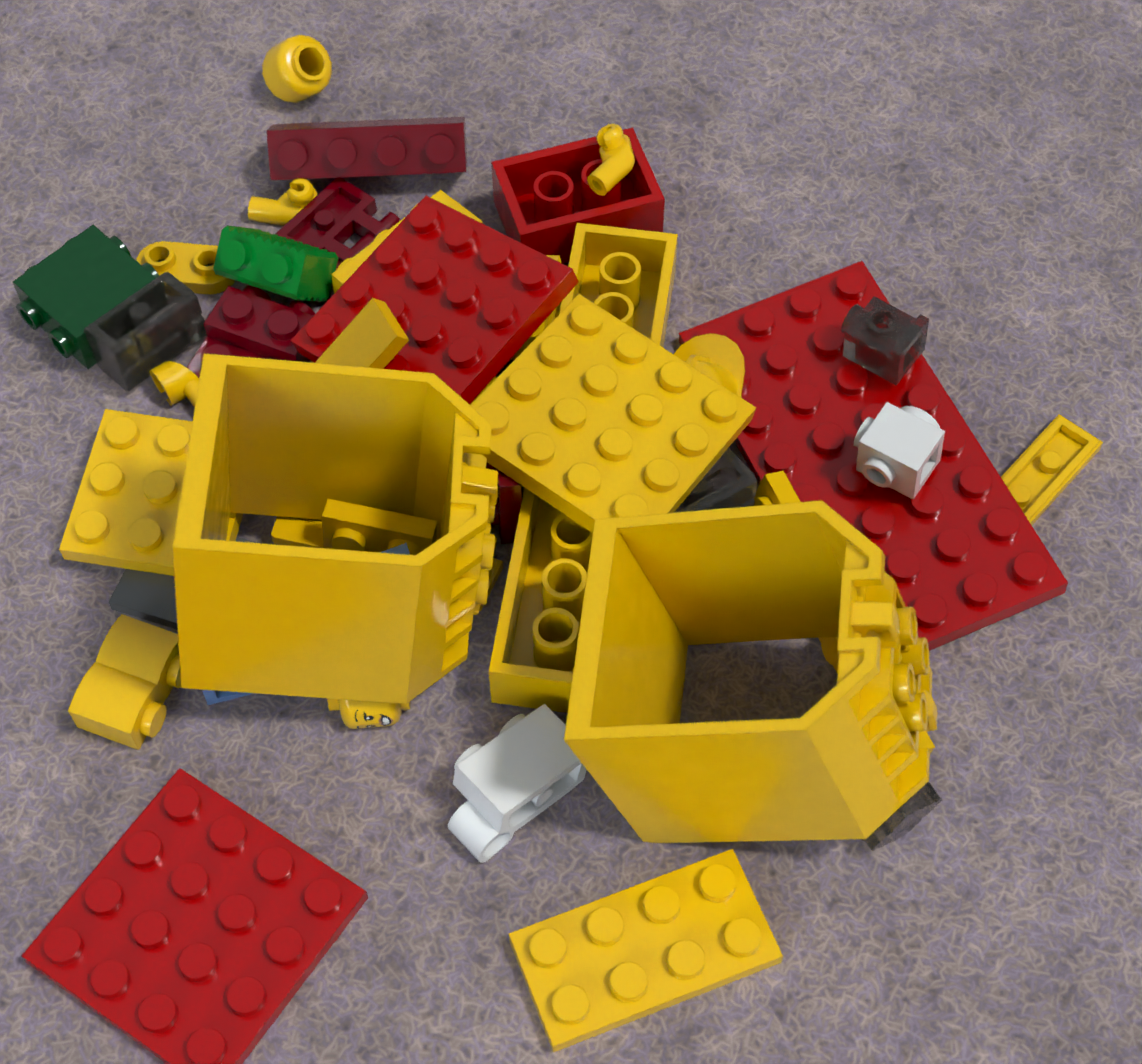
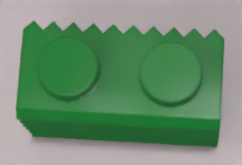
M227 225L221 231L213 270L217 275L295 300L326 302L332 287L331 274L336 270L338 257L335 252L319 249V247H313L310 244H303L302 242L294 241V239H286V237L270 234V232H265L261 229Z

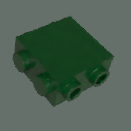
M91 225L76 237L69 239L62 247L38 264L28 268L24 274L12 281L20 300L16 308L23 320L34 330L41 327L48 333L51 343L63 357L68 359L74 356L87 369H90L167 311L161 289L164 288V283L157 271L148 263L139 264L132 258L128 248L118 237L112 236L109 238L95 225Z

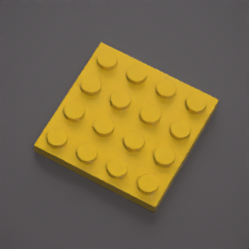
M578 294L471 404L477 412L492 424L490 455H483L487 458L486 462L592 533L595 519L674 513L751 422L756 407L581 294Z

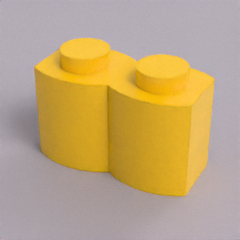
M121 614L107 633L95 663L82 678L72 698L68 712L76 727L137 750L142 746L146 736L155 737L165 721L167 708L163 705L164 701L168 698L173 687L181 688L178 634Z

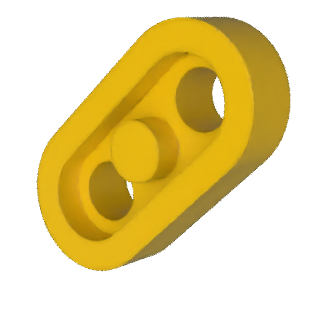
M160 241L143 248L136 259L139 264L148 263L157 271L163 280L164 288L161 290L217 294L225 291L228 286L231 287L235 282L233 279L215 274L213 270L214 265L205 266L215 263L218 246Z

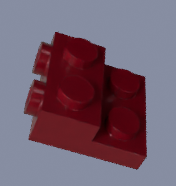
M251 285L245 286L243 291L228 286L205 320L204 326L207 337L187 368L200 379L204 353L310 362V359L298 353L291 339L315 315V312L308 305L300 301H291L288 306L273 302L265 291Z

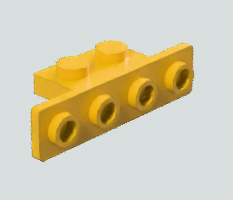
M328 498L322 514V520L277 516L271 537L272 542L279 545L378 553L407 543L410 555H417L437 541L438 521ZM494 537V553H495L496 542H497L496 537Z

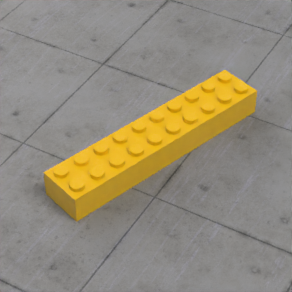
M577 223L568 267L573 269L579 283L561 302L559 314L578 294H581L661 347H664L676 272L678 234ZM524 488L488 671L491 703L535 709L545 704L551 711L568 713L593 533L526 488Z

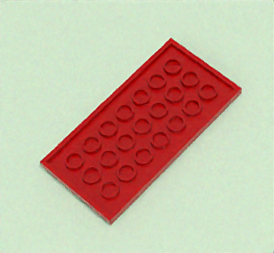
M863 261L679 333L680 345L695 336L709 333L726 336L738 345L745 362V376L741 398L755 406L756 410L751 422L735 439V443L757 483L760 485L765 474L784 471L800 502L822 500L878 546L885 556L884 572L895 580L905 607L914 608L917 618L918 638L925 637L927 639L929 651L1066 592L1068 581ZM887 402L900 409L904 406L920 408L930 414L937 421L940 429L945 431L941 459L914 499L890 487H879L871 483L863 473L856 470L858 447L854 446L855 436L867 417L875 419Z

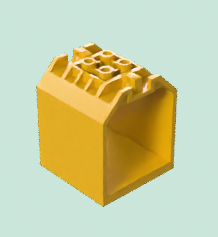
M204 353L172 547L181 688L407 704L467 660L469 632L472 630L473 616L478 615L481 604L486 605L489 570H492L494 555V534H490L491 525L488 522H493L498 495V471L486 469L487 458L483 456L490 455L492 424L434 373ZM328 498L438 521L437 541L417 555L226 541L230 513L322 520V514Z
M822 500L595 519L564 741L643 842L697 843L866 839L929 781L930 752L928 748H918L919 732L937 730V706L932 698V670L930 668L927 639L925 637L918 638L917 618L914 608L905 607L895 580L884 572L885 556L883 551ZM838 636L837 651L839 653L837 685L801 718L680 723L688 645Z

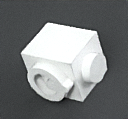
M887 402L875 419L867 417L855 436L854 446L858 447L856 470L863 473L871 483L879 487H890L914 499L941 459L945 431L940 429L937 421L924 410L914 406H904L900 409Z

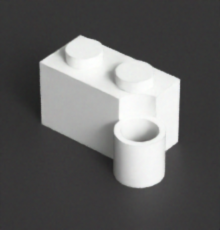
M545 704L527 716L524 714L516 715L504 725L497 737L484 746L480 744L471 746L455 763L452 784L464 795L467 801L453 814L449 820L448 829L481 863L488 861L507 845L515 831L565 796L585 778L587 769L564 741L566 725Z

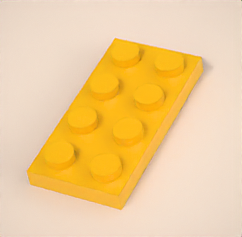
M733 848L509 933V941L553 1053L782 963L783 959L781 950Z

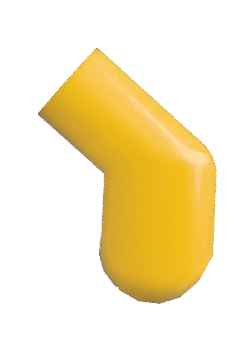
M617 124L605 125L598 131L596 136L598 143L601 145L599 152L602 164L587 177L590 188L601 196L606 195L633 169L635 163L631 141L628 135H623L621 126Z
M297 178L289 183L290 188L278 200L252 196L248 205V219L284 226L317 196V192L311 182L303 178Z

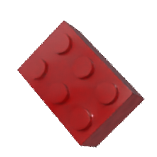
M633 127L623 130V135H628L631 141L635 159L633 169L604 196L596 194L590 188L587 177L602 164L599 152L601 145L598 143L596 136L492 161L494 203L507 236L544 255H560L561 263L563 264L570 260L577 223L663 232L665 198Z

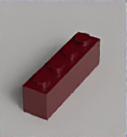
M465 117L273 124L266 130L270 180L463 173L467 171Z

